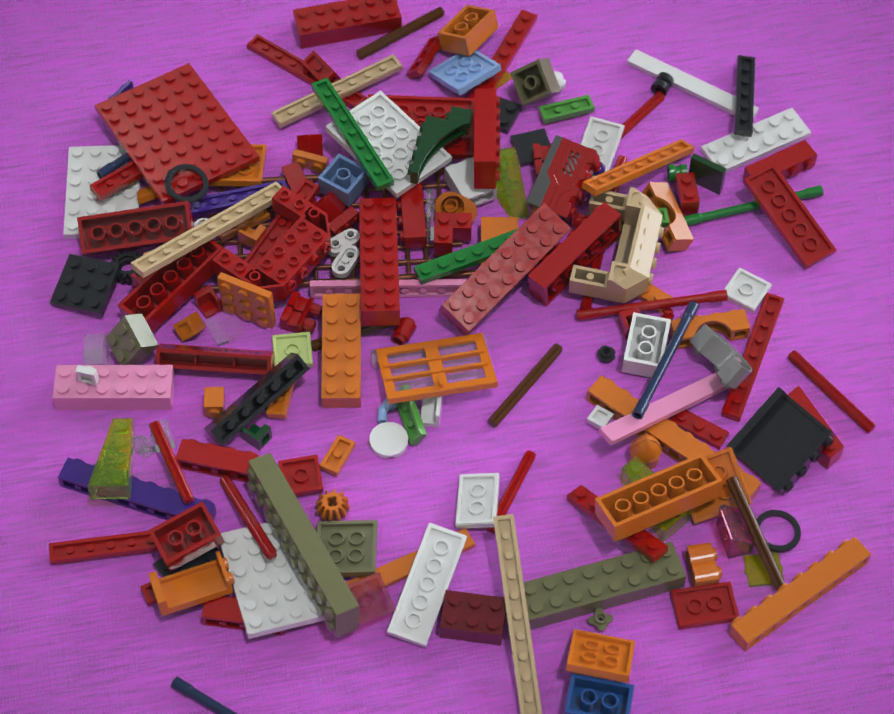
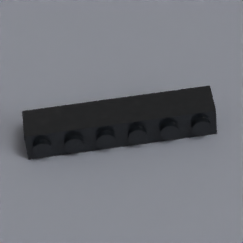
M290 353L204 428L215 443L224 445L310 368L299 354Z

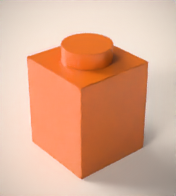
M204 387L205 417L216 418L225 410L226 396L224 387Z

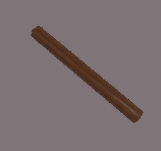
M437 7L356 51L357 57L363 59L444 16V10L442 7Z
M555 343L490 416L488 419L489 425L495 428L500 424L562 353L563 348L561 345Z
M730 477L726 480V483L774 588L778 590L785 583L737 477Z

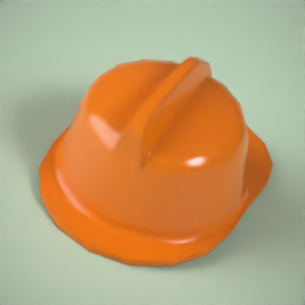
M451 191L442 193L436 199V212L472 213V223L476 219L477 207L470 199Z

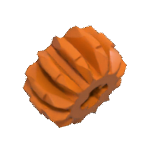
M334 488L332 493H330L326 489L325 495L319 494V500L316 501L318 516L321 515L323 521L329 519V521L334 519L340 521V517L346 518L347 512L350 510L349 499L344 497L342 491L337 493Z

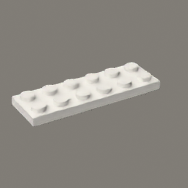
M790 108L753 124L752 137L731 133L701 146L700 151L706 159L725 167L726 173L809 138L811 131L794 109Z
M432 523L428 524L388 627V635L426 648L444 601L445 591L448 590L467 540L466 535Z

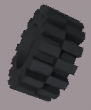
M128 249V253H126L125 250H122L123 254L116 253L117 257L113 256V261L111 262L118 263L123 267L124 265L131 264V262L142 257V255H138L137 251L132 253V250ZM133 269L130 271L121 270L116 282L119 283L121 281V285H125V282H127L129 286L132 282L130 275L132 273H135L138 277L140 275Z

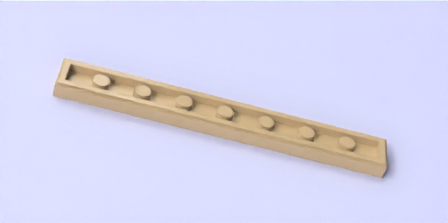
M393 54L332 83L340 98L343 99L403 70V66ZM313 92L271 112V116L277 125L282 128L324 107Z

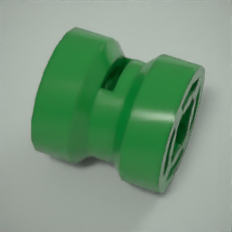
M668 164V182H675V176L678 173H688L687 164H680L679 166Z

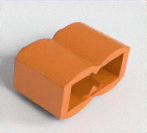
M711 542L688 545L685 554L693 587L719 583L720 578H722V570L715 561L718 559L716 548L712 547Z

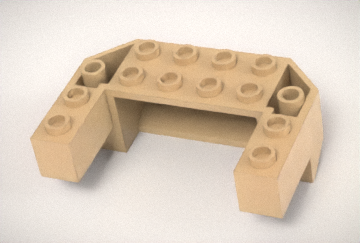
M630 187L628 195L610 191L597 196L591 195L588 216L592 214L595 207L606 202L621 214V222L624 225L615 261H612L610 272L573 265L569 282L570 293L626 303L646 292L648 284L652 285L654 274L651 273V269L656 268L657 258H654L655 253L659 254L661 243L658 242V239L662 238L664 233V227H661L663 215L646 195L633 187Z

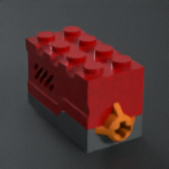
M556 135L526 201L532 210L531 214L545 203L567 225L571 226L574 219L580 213L577 211L579 205L583 206L587 195H585L586 190L582 188L583 181L592 178L594 172H598L602 162H600L601 159L597 151Z

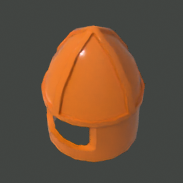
M647 433L638 436L630 445L629 459L631 464L640 471L652 470L658 464L662 451L661 445L654 436Z

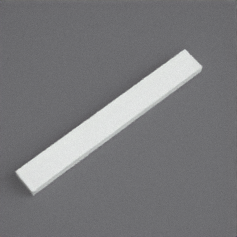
M637 49L627 60V65L654 78L660 72L670 74L674 79L673 87L734 115V95ZM755 105L753 119L759 111V107Z

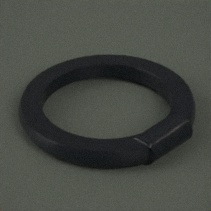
M190 164L175 166L168 171L164 180L167 193L178 202L189 201L194 203L199 201L206 195L209 188L206 174L197 166ZM181 171H192L201 177L203 188L195 196H180L171 187L174 175Z
M769 510L758 516L756 520L759 527L769 517H781L789 521L794 528V539L786 545H774L766 540L771 552L783 553L797 546L801 539V528L792 515L781 510Z

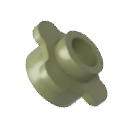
M597 608L595 614L588 618L589 624L599 631H605L608 623L613 621L612 615L606 614L602 608Z

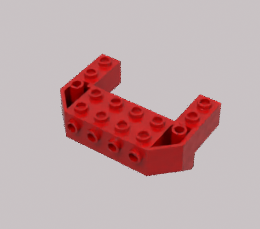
M282 186L272 197V207L274 212L292 222L293 225L253 267L226 248H223L212 259L213 272L219 276L222 272L272 292L273 302L285 300L331 251V235L327 213L285 186Z

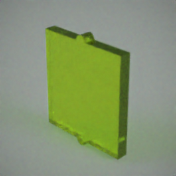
M772 553L783 577L782 570L784 567L781 565L779 553ZM744 555V573L747 575L749 587L773 585L760 555Z

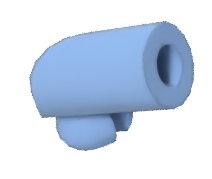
M386 398L378 407L377 423L387 422V412L389 409L394 410L397 408L398 403L388 404Z

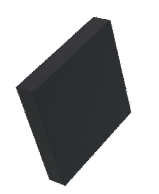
M545 128L510 136V141L520 167L533 165V144L540 143V146L550 145Z

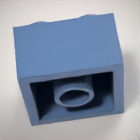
M339 153L318 177L319 191L327 194L331 190L348 207L369 184V177L362 166Z

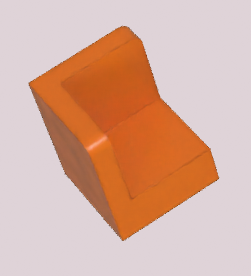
M260 224L256 230L250 227L246 231L239 229L237 232L239 242L253 249L266 231V227Z
M197 311L182 318L173 325L182 341L196 335L206 327Z

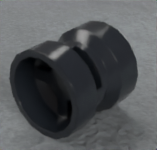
M660 72L656 77V81L651 85V91L654 94L660 91L666 96L669 88L674 83L673 77L666 72Z

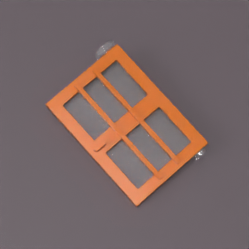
M483 333L370 350L372 368L380 369L388 404L498 387V381L487 349L489 347L488 336H483Z

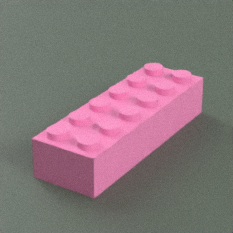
M56 365L53 401L56 410H173L175 387L173 365H81L97 369L99 376L97 386L78 382L75 372L78 365Z

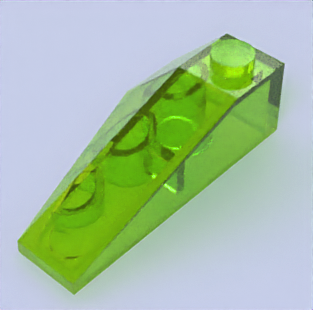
M515 147L500 149V169H496L500 170V181H496V197L509 217H518V219L528 218V206Z

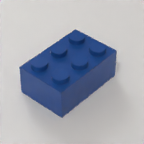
M572 673L564 714H630L635 685Z

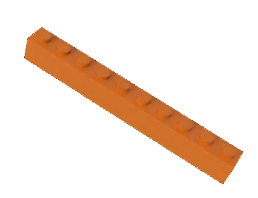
M601 375L587 390L586 400L595 407L599 405L614 414L613 419L618 420L632 413L639 399L633 397L626 389L617 386L611 379ZM667 419L636 433L638 436L644 433L654 436L661 445V452L677 463L701 453L704 456L715 453L706 443L700 442L690 432H685L675 422ZM739 466L752 501L759 493L761 482L755 476L744 472Z

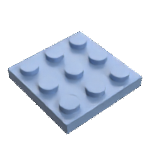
M475 50L470 56L456 54L429 70L428 73L432 79L456 94L462 95L500 72L501 66L499 63Z

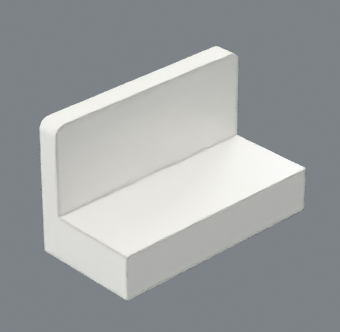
M443 396L422 400L421 419L424 427H440Z

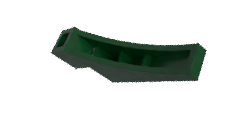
M452 106L450 113H446L445 119L426 116L425 123L421 122L419 132L421 136H417L416 147L418 148L413 150L412 161L414 162L409 164L408 168L410 183L418 184L425 166L440 149L463 135H469L473 110Z

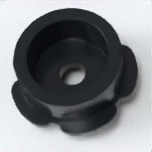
M605 345L597 351V356L600 362L608 364L615 359L614 354L616 352L612 347Z

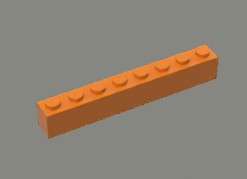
M856 537L849 541L847 539L844 540L837 550L829 551L823 557V560L812 563L805 573H798L791 583H784L780 586L777 593L767 595L759 606L754 605L746 612L745 616L735 618L731 622L729 634L746 652L868 564L871 553Z

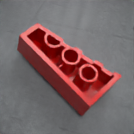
M799 385L788 394L789 397L832 431ZM836 435L832 445L828 448L825 447L820 452L821 456L817 460L827 470L841 458L844 449L843 444Z

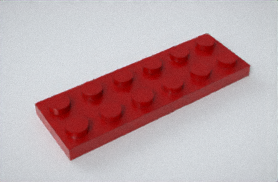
M774 163L743 180L746 188L805 269L836 252L837 249Z

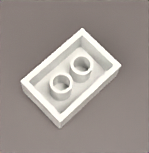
M633 312L622 372L652 377L665 352L671 319Z

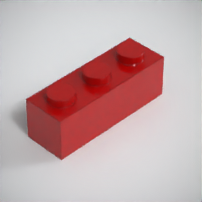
M352 206L346 209L329 223L330 235L334 237L349 229L354 223H357L359 221V212Z

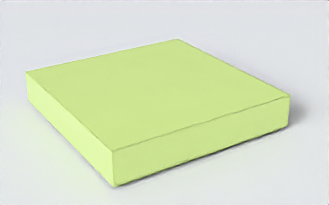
M310 332L272 335L274 366L290 353L299 354L309 368L313 367Z

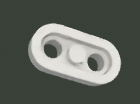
M346 229L331 238V251L328 254L332 257H337L343 247L347 245L358 246L360 243L359 232L355 229Z
M347 245L342 248L332 263V273L335 277L345 278L351 273L360 259V252L356 246Z

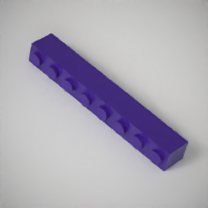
M68 457L58 476L61 487L164 520H168L202 501L213 520L217 514L215 504L208 499L201 500L194 497L192 503L184 504L180 493L170 487L163 488L154 482H144L135 476H125L116 470L103 469L100 465H91L78 458L72 459Z

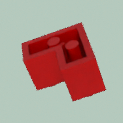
M435 212L434 256H444L452 253L453 241H471L472 213Z

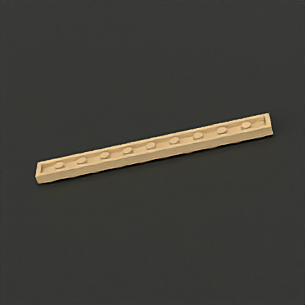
M277 182L268 185L131 262V269L143 278L270 207L272 205V197L282 186Z
M514 514L495 516L493 519L521 714H542Z

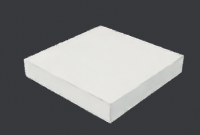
M739 267L724 290H727L729 302L754 314L765 298L766 293L771 289L772 284Z

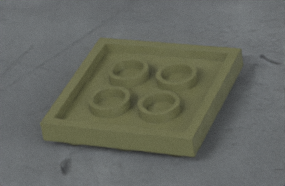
M378 520L317 521V534L342 577L376 576Z

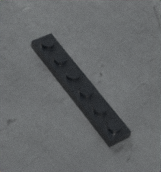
M742 55L737 57L734 135L752 137L755 57Z

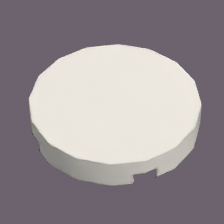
M395 422L381 423L373 428L370 433L369 443L371 450L383 459H388V457L397 458L408 447V434L401 425Z

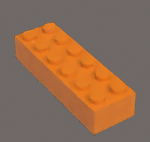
M323 294L322 408L361 407V294Z
M701 453L595 498V514L613 541L617 542L721 497L723 481Z

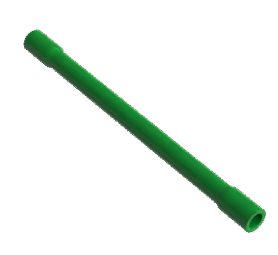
M821 185L795 192L800 200L815 198L824 194ZM756 201L683 217L688 226H693L702 222L762 208Z

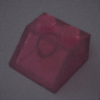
M720 505L716 526L728 559L751 554L755 544L739 509Z

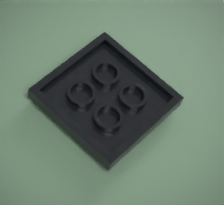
M69 254L49 303L54 307L102 317L121 271V265Z

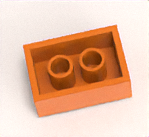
M466 5L437 33L441 49L465 56L473 54L499 28L495 10Z

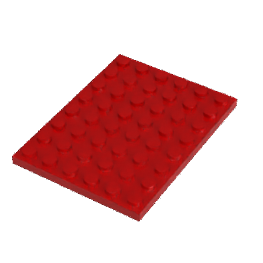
M190 63L94 105L96 112L162 204L176 201L169 196L164 183L168 171L175 166L181 164L197 166L206 174L209 184H212L260 161L258 153ZM181 171L174 175L171 187L175 193L184 197L203 188V181L198 174L192 171Z

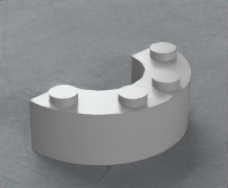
M706 324L691 338L690 342L694 346L693 350L699 356L704 355L714 364L713 368L722 379L720 383L727 389H730V387L736 389L752 372L751 366L742 355Z

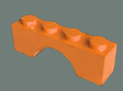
M649 182L642 193L652 201L656 208L667 207L669 226L664 231L662 237L667 251H686L694 238L668 182Z
M734 309L723 313L715 312L704 316L696 315L677 349L693 347L690 340L704 324L715 332L723 334L729 341L748 338L750 325L745 309ZM682 318L671 321L669 328L671 339Z

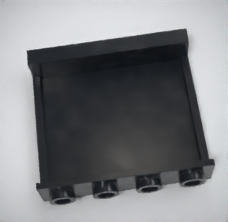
M778 387L728 443L727 447H732L735 455L783 495L785 492H790L797 478H802L808 471L807 467L820 458V452L825 447L828 448L835 440V434Z

